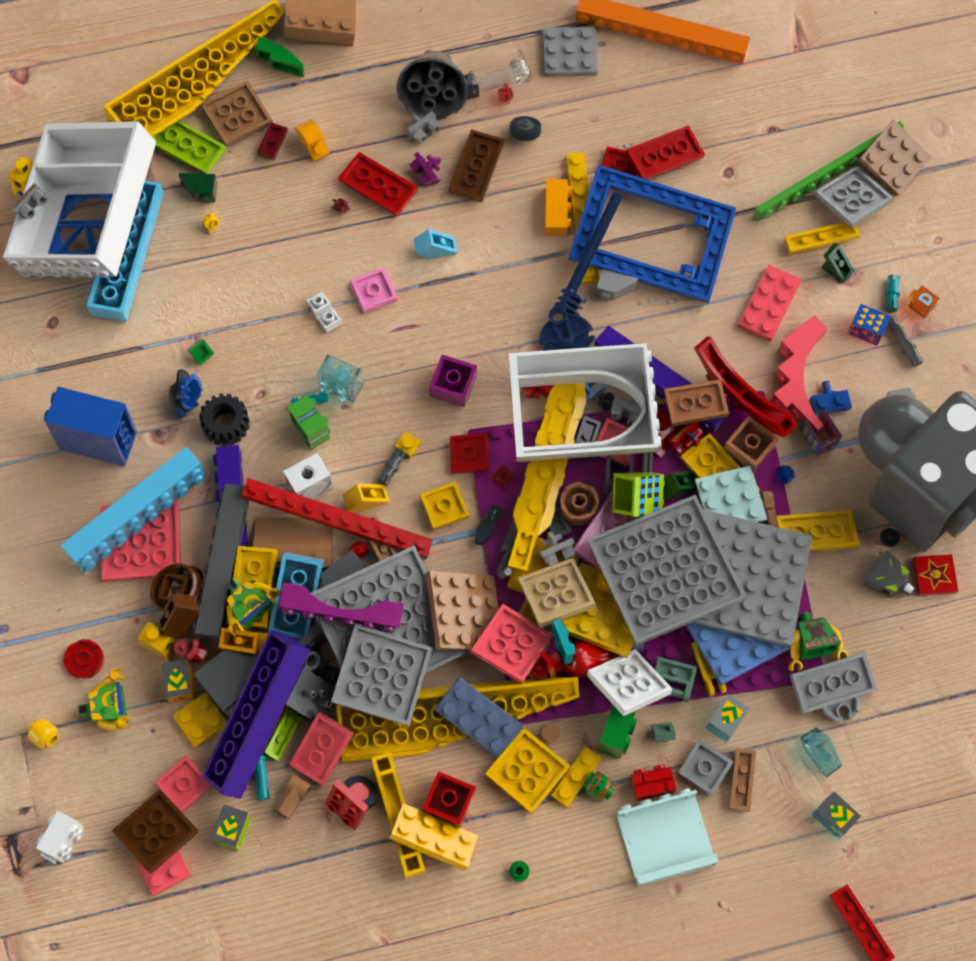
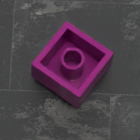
M441 355L429 385V396L465 407L477 377V365Z

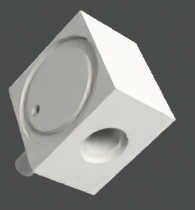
M318 453L283 471L288 485L283 490L314 499L333 489L331 475Z

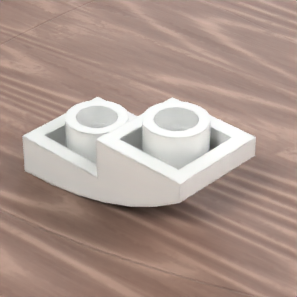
M323 292L306 300L327 333L343 324L342 319L332 308L330 301Z

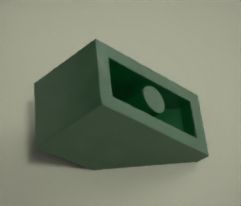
M179 173L181 185L198 202H216L217 179L215 174Z
M683 471L668 474L664 478L663 500H676L697 490L694 482L696 477L693 472Z

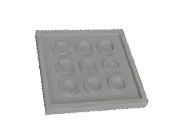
M355 623L331 703L410 726L432 647Z

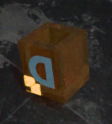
M922 285L918 290L914 289L908 296L910 301L907 306L925 319L937 305L940 298Z

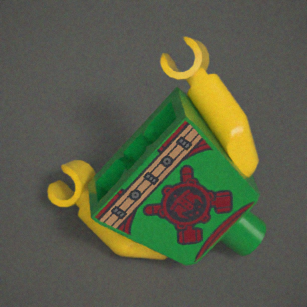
M809 612L802 613L799 616L801 622L797 625L793 644L790 647V655L793 661L788 664V668L791 672L794 671V663L797 664L798 671L802 670L803 664L799 661L800 657L802 660L833 654L834 661L839 660L840 655L842 659L848 657V653L842 650L844 646L840 631L828 623L823 617L813 619Z

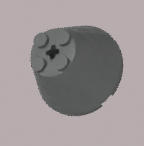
M425 51L423 55L409 63L401 71L397 80L396 90L399 100L406 106L407 111L417 116L421 114L426 116L433 111L436 114V120L446 119L447 116L459 112L467 100L468 84L465 76L451 60V57L440 51Z

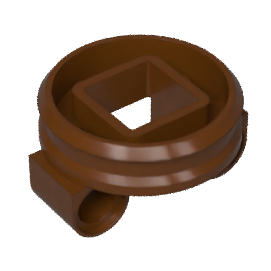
M174 563L163 568L155 576L150 587L152 605L161 613L163 612L170 599L167 596L173 581L183 585L180 594L195 596L196 602H198L201 596L203 573L200 569L184 563Z

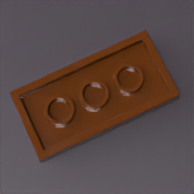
M471 129L448 193L483 203L504 147L505 139Z

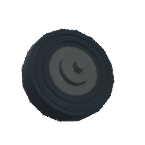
M530 116L516 117L510 122V134L515 139L521 141L535 140L541 134V123Z

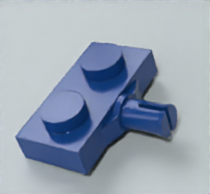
M829 380L822 382L824 393L810 397L815 415H821L824 409L827 413H833L852 408L848 390L832 391Z

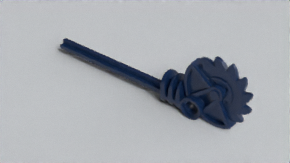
M613 192L568 286L565 289L562 288L561 293L563 296H558L557 298L560 302H555L549 312V321L542 328L539 337V345H545L543 351L588 348L594 341L595 336H588L589 332L593 331L592 326L577 312V309H583L580 303L585 304L587 301L584 297L578 295L577 291L623 198L617 192ZM556 314L563 315L561 321H555L553 317Z

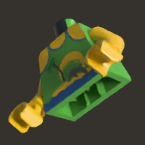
M237 579L232 580L227 587L233 594L227 598L229 604L226 608L229 622L228 628L231 633L236 636L235 632L240 629L243 632L244 628L246 630L276 605L275 598L280 595V592L276 588L263 583L254 582L251 584L247 581L241 585Z
M122 668L111 669L110 675L95 686L92 692L88 693L89 703L78 706L80 717L91 715L92 721L98 727L111 732L122 728L130 729L131 725L126 724L131 717L127 716L124 689L122 684L117 682L118 680L125 679L124 675H119V671Z

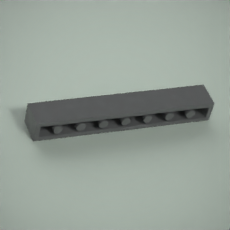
M225 483L224 490L220 492V501L222 502L221 507L217 508L216 511L218 522L212 531L214 541L213 545L209 546L208 555L210 556V561L205 566L206 581L202 582L201 594L203 595L202 600L198 602V620H195L193 624V632H195L198 639L220 641L221 628L225 627L226 608L229 604L227 598L231 595L227 585L233 580L237 548L241 546L249 500L241 498L244 489L242 485Z

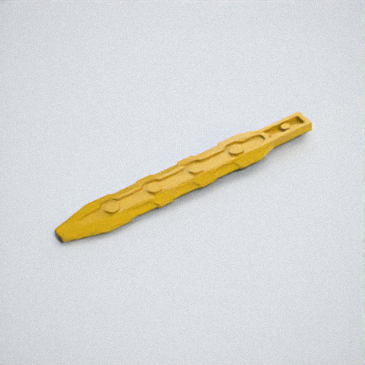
M585 383L554 385L547 399L546 412L535 439V447L575 443V433L586 405ZM568 459L540 460L528 463L525 482L513 513L517 536L507 568L527 573L536 539L551 526L555 512V502L564 481V471Z

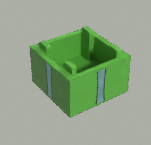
M306 395L289 405L288 411L291 422L312 450L329 440V433L331 431L327 425L329 422L327 417H322L314 406L316 405L314 398L310 399Z

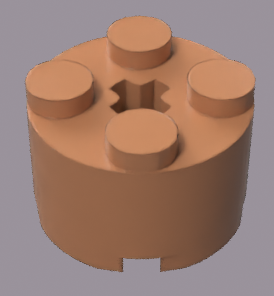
M582 482L572 483L564 489L560 498L559 509L570 526H584L592 521L598 511V493L592 486Z

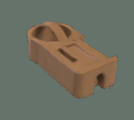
M772 491L761 492L760 497L767 516L765 524L778 527Z

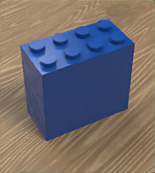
M58 386L56 392H53L51 395V406L44 414V421L59 449L125 466L137 434L126 404Z

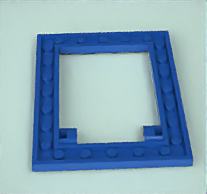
M598 165L568 260L579 263L600 220L609 189L696 215L693 226L696 228L699 226L705 227L706 235L709 236L701 265H698L697 268L682 264L678 274L601 249L597 250L589 267L599 270L606 269L638 278L637 282L708 304L736 207ZM686 272L692 274L691 277H687L684 275Z

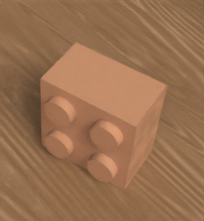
M748 416L725 443L723 449L743 467L751 465L754 473L776 447L779 438Z

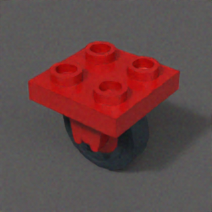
M360 775L348 778L344 784L338 779L333 784L325 804L331 812L336 813L342 819L345 825L355 831L360 826L367 810L376 801V786L370 779Z

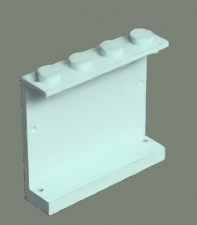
M684 789L678 792L679 795L672 797L670 794L660 796L659 800L651 802V799L644 800L636 807L626 805L617 812V820L637 887L714 866L719 862L717 855L713 854L695 797L697 794L696 790Z

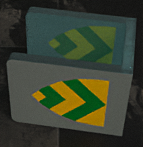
M727 694L709 720L706 728L725 742H728L750 708Z

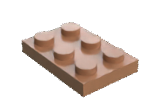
M721 379L664 389L672 426L729 416Z

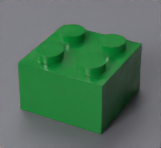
M612 704L597 751L619 759L622 753L626 754L631 738H628V734H633L637 719H634L636 712L623 716Z

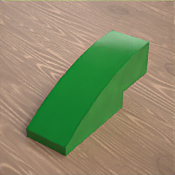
M259 37L255 46L257 58L270 61L272 69L300 77L305 76L303 64L289 50L269 39Z

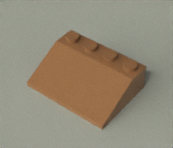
M286 0L283 38L353 46L356 28V0Z
M301 517L256 518L253 547L278 550L275 574L280 572L282 556L285 552L324 559L323 573L333 565V528Z

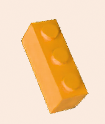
M546 179L545 236H567V229H571V218H568V213H571V202H568V197H571V186H568V179Z

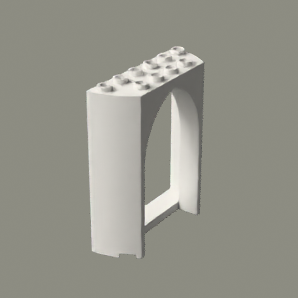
M647 343L509 353L517 462L657 452L658 448H661V437L658 436L659 419L656 417L657 401L654 398L656 392L655 384H653L652 380L654 378L653 367H649V362H652L651 350H647ZM588 382L603 383L623 390L642 409L639 417L630 428L608 440L591 443L524 447L519 387Z

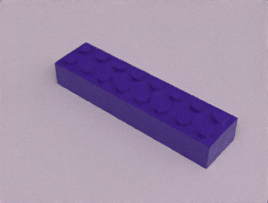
M270 629L202 775V778L222 795L238 799L242 798L292 688L299 677V673L308 658L310 649L290 635Z

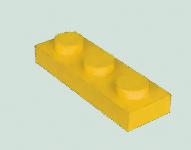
M585 746L551 797L568 808L602 757Z

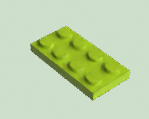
M180 120L153 137L156 141L155 148L201 174H208L227 150L226 146Z

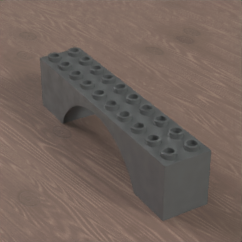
M351 550L321 574L323 587L367 566ZM317 619L311 629L298 641L310 649V651L316 653L321 649L320 646L327 641ZM225 649L194 673L201 687L227 719H229L258 656L241 655Z

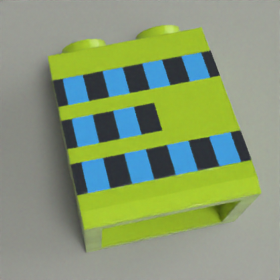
M654 472L614 473L612 512L638 517L662 509L664 504V474Z

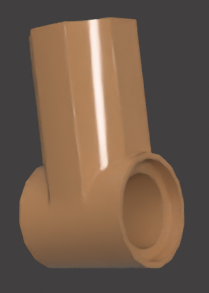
M293 775L288 781L285 792L274 810L290 819L300 801H303L308 795L312 785Z

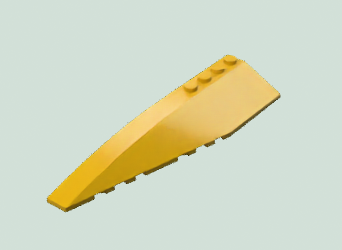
M272 0L104 105V116L109 122L138 121L152 137L156 136L195 111L256 46L259 37H264L285 15V10L277 0Z
M578 677L545 678L544 680L525 679L522 684L516 680L470 683L471 686L517 720L528 714L543 711L545 708L553 705L557 706L579 698ZM452 685L421 688L410 726L336 704L338 723L354 732L342 754V763L371 760V757L391 752L392 757L424 754L434 748H440L456 740L465 739L469 735L435 711L436 705Z

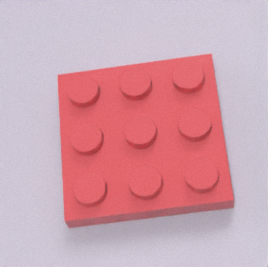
M502 604L471 649V653L522 684L540 658L539 653L544 651L552 640L553 634Z

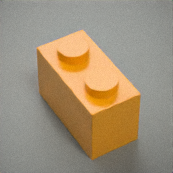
M221 628L219 648L259 654L268 633L249 630L242 632L239 629L235 632L236 636H234L229 628Z

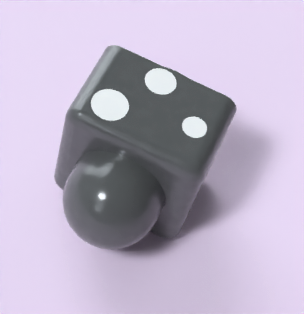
M957 391L935 412L919 400L906 395L886 396L869 406L859 423L858 440L863 454L882 472L869 496L870 506L924 552L928 551L945 532L955 539L976 519V400L964 391Z

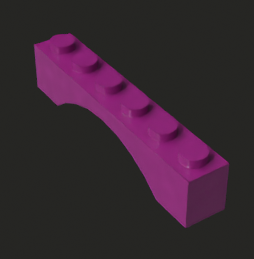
M283 583L278 610H282V613L287 615H294V612L301 613L302 617L313 619L315 616L323 617V621L334 622L336 619L342 620V624L345 625L359 623L371 629L377 626L382 627L383 631L394 632V630H398L401 626L404 603L383 600L376 605L364 609H340L321 602L304 586Z

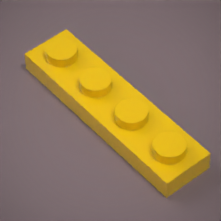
M845 222L788 235L785 236L784 240L789 254L793 255L830 246L833 243L839 244L859 239L860 233L857 225L851 228Z

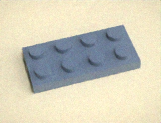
M461 677L456 680L435 707V711L498 758L523 728V724Z

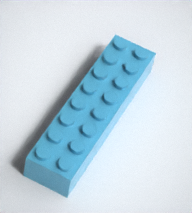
M145 180L117 276H108V278L95 276L87 302V308L91 316L127 322L164 196L161 183Z
M185 447L61 544L62 548L82 573L91 571L98 561L110 556L112 550L117 546L124 545L127 538L132 534L139 533L146 523L154 521L161 511L169 509L173 502L178 498L184 497L190 488L202 483L206 476L201 463Z

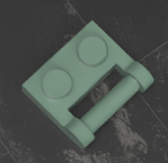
M658 657L655 671L665 681L686 686L685 691L672 688L670 696L689 702L697 667Z

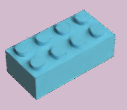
M285 552L282 556L276 589L281 592L282 584L290 583L304 586L310 593L318 590L324 559ZM280 595L276 596V605L272 609L268 633L272 629L301 639L311 629L313 619L302 617L301 613L294 612V615L283 614L282 610H278Z

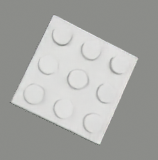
M636 649L630 651L628 658L619 656L588 670L587 673L588 678L623 716L662 699L672 692V688Z

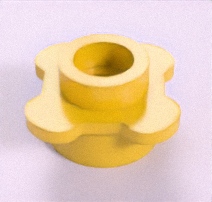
M211 212L203 217L202 226L208 229V233H213L214 229L218 227L220 220L216 217V213Z

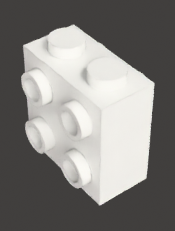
M57 811L56 814L50 817L47 823L48 828L45 833L39 836L36 849L41 851V857L54 864L57 861L64 863L65 860L71 857L73 845L81 839L84 830H82L84 826Z

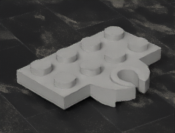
M866 652L790 675L801 713L821 708L823 714L835 722H843V718L838 713L841 706L846 708V717L848 720H851L860 711V696L877 691Z

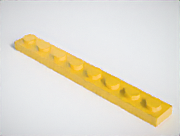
M584 152L566 153L575 235L589 195ZM589 267L581 285L598 284V269Z

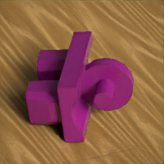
M416 152L414 154L416 159L409 165L416 174L424 168L426 172L418 177L425 186L433 181L436 184L439 183L441 180L433 171V169L436 171L440 170L439 164L441 159L439 156L432 157L429 154L427 162L419 152Z

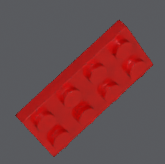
M689 125L628 148L625 152L638 176L646 180L700 160L705 156Z
M361 152L357 153L338 177L339 182L397 217L418 191L417 186Z

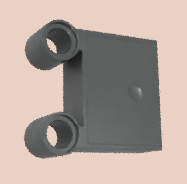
M313 651L309 652L308 658L284 706L311 723L314 721L317 713L322 712L327 715L332 705L331 699L341 670L326 666L322 669L320 677L312 673L311 670L316 669L320 663L318 653Z

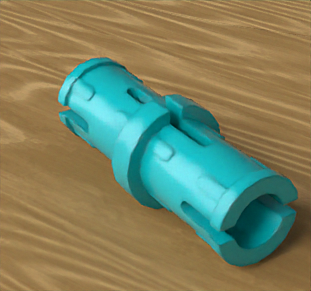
M894 274L888 275V289L885 293L887 297V312H890L891 308L892 312L898 311L900 276L896 274L894 281Z

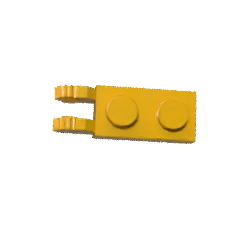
M694 642L691 644L703 682H705L709 696L715 695V689L711 680L717 678ZM717 680L721 693L726 692V684L720 685Z

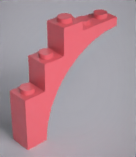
M815 315L781 341L780 352L788 359L777 368L775 375L777 380L784 384V386L774 393L771 400L777 406L788 411L790 410L791 415L796 420H799L801 423L804 421L814 437L821 432L824 425L815 415L808 402L804 388V368L808 354L814 345L825 335L827 327Z

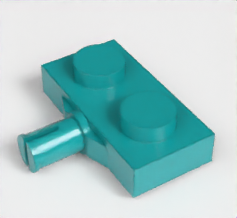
M561 619L554 620L551 632L556 644L555 649L562 658L564 665L572 663L575 647L573 643L569 642L568 629L566 625L563 626Z

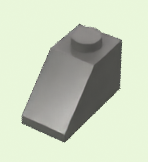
M602 269L595 296L603 300L613 301L636 290L638 278Z

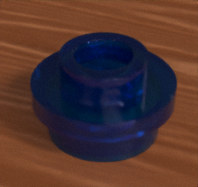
M788 465L778 467L777 478L783 484L791 483L795 477L794 470Z

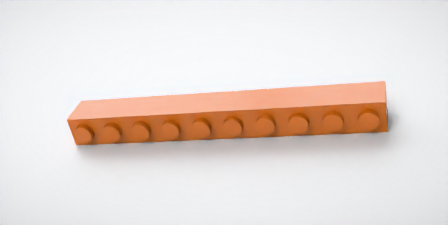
M580 0L576 10V21L626 33L633 37H641L665 45H672L699 54L714 56L715 58L729 60L733 63L743 64L750 37L610 0Z

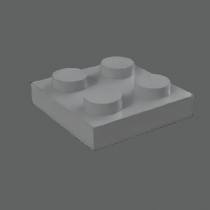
M699 739L677 774L705 793L713 796L734 761Z

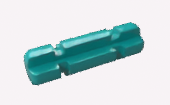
M326 391L319 392L318 395L316 393L308 395L310 399L314 398L316 404L318 402H328ZM298 397L292 398V399H291V404H293L294 402L298 401V400L301 399V398H298Z

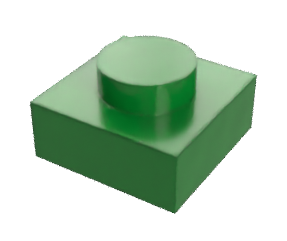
M202 338L187 350L198 365H202L214 354Z

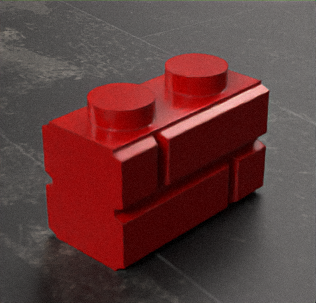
M665 764L654 766V770L646 771L645 768L633 771L634 774L630 776V782L635 802L675 793L676 785L671 766L665 767Z

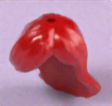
M578 639L573 643L575 654L573 655L572 663L565 665L562 663L565 671L571 673L574 677L585 678L587 677L588 670L615 659L616 654Z

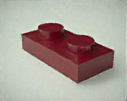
M271 122L257 150V154L275 160L288 133L287 127Z

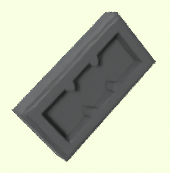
M555 502V512L548 530L554 536L561 534L563 538L571 534L572 530Z

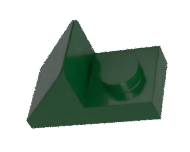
M833 243L823 255L826 262L821 268L841 283H844L855 271L840 244Z

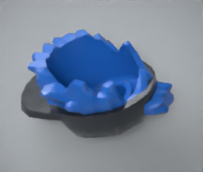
M178 369L176 382L169 389L170 403L177 410L179 418L186 417V413L191 412L193 408L199 405L196 401L203 391L199 377L193 373L189 375L183 369Z

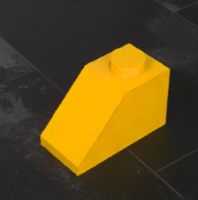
M355 484L342 494L349 512H363L390 502L385 486L380 484Z

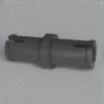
M396 447L389 461L385 462V467L377 481H382L381 484L388 486L394 473L398 472V466L407 453L405 451L402 452V449Z

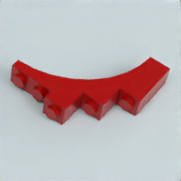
M707 336L694 347L707 371L705 375L707 380L721 379L724 394L728 396L734 409L748 413L751 418L771 433L783 438L797 426L790 411L777 406L759 394L734 370L722 355L712 337Z

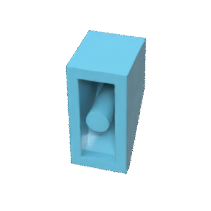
M428 229L414 238L415 250L418 256L432 259L458 253L455 237Z

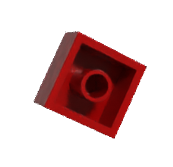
M438 771L422 811L461 828L475 795L476 786Z

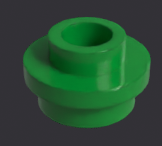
M516 861L509 868V875L516 882L525 881L530 873L528 865L523 861ZM522 868L523 874L518 875L515 870Z

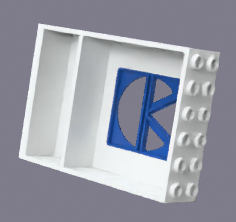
M138 121L46 124L24 193L35 183L47 194L46 198L48 201L44 205L40 206L38 204L34 208L36 212L32 219H23L17 213L3 258L25 277H116L156 145L153 137ZM98 198L105 201L109 206L105 220H65L69 212L76 205L87 199ZM76 228L63 243L61 229ZM92 228H103L99 242L96 243ZM84 229L89 248L78 252L68 250L70 244Z

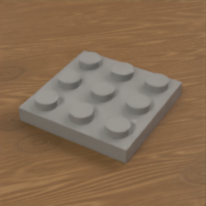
M595 27L543 28L545 77L595 76L598 74Z
M858 166L851 168L815 192V196L851 228L893 202V197Z

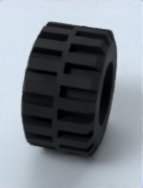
M219 394V397L214 395L211 397V401H205L206 406L201 407L202 413L199 414L200 424L205 436L210 441H214V444L219 445L221 443L222 446H226L227 443L234 445L236 440L240 442L241 436L245 437L247 434L246 430H249L250 420L244 403L239 401V398L236 396L232 398L231 394L226 396ZM229 413L235 416L233 422L227 426L214 424L217 417L222 414Z

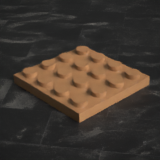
M428 571L425 575L436 650L471 652V649L499 610L494 575Z

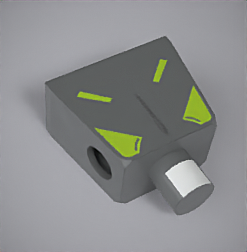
M889 551L884 553L863 584L890 598H893L898 590L909 596L915 588L905 581L910 571Z

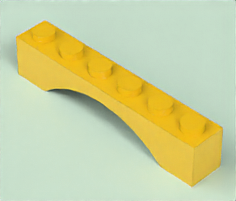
M391 752L371 757L390 826L393 829L402 803H405ZM395 841L406 880L426 874L420 852Z

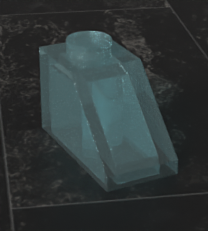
M814 727L800 738L806 753L825 777H828L842 766L830 737L817 727Z

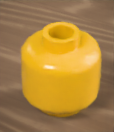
M46 719L33 721L28 727V740L41 749L51 748L58 740L57 727Z

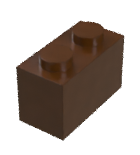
M172 593L157 621L162 636L184 638L187 631L190 630L194 618L199 614V606L195 596Z

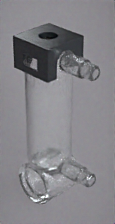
M513 59L510 66L475 75L473 71H470L469 74L464 75L468 84L467 100L479 97V93L513 83L525 84L529 82L533 76L525 59L517 61Z

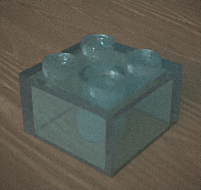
M328 354L317 372L321 390L327 392V394L337 395L344 402L350 401L354 403L364 385L360 368Z

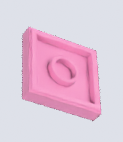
M384 267L350 280L352 289L364 314L398 301V297Z

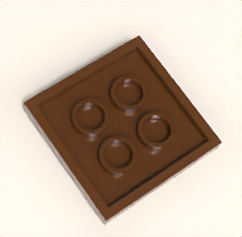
M161 789L112 830L150 874L199 833L198 829Z

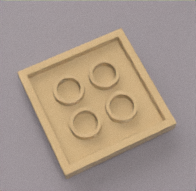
M573 558L518 578L519 584L540 628L552 624L554 620H563L596 607L595 601Z

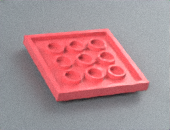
M175 500L169 509L161 511L154 521L146 523L139 533L132 534L127 538L124 545L117 546L112 550L110 556L106 559H101L103 582L155 578L158 572L166 566L181 563L178 500ZM111 505L100 506L101 513Z

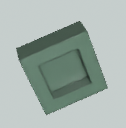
M672 722L652 724V732L656 742L676 740V733Z

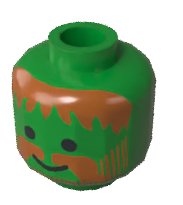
M599 771L595 774L591 772L583 784L585 793L598 802H601L604 798L608 800L614 792V789L611 788L613 781Z

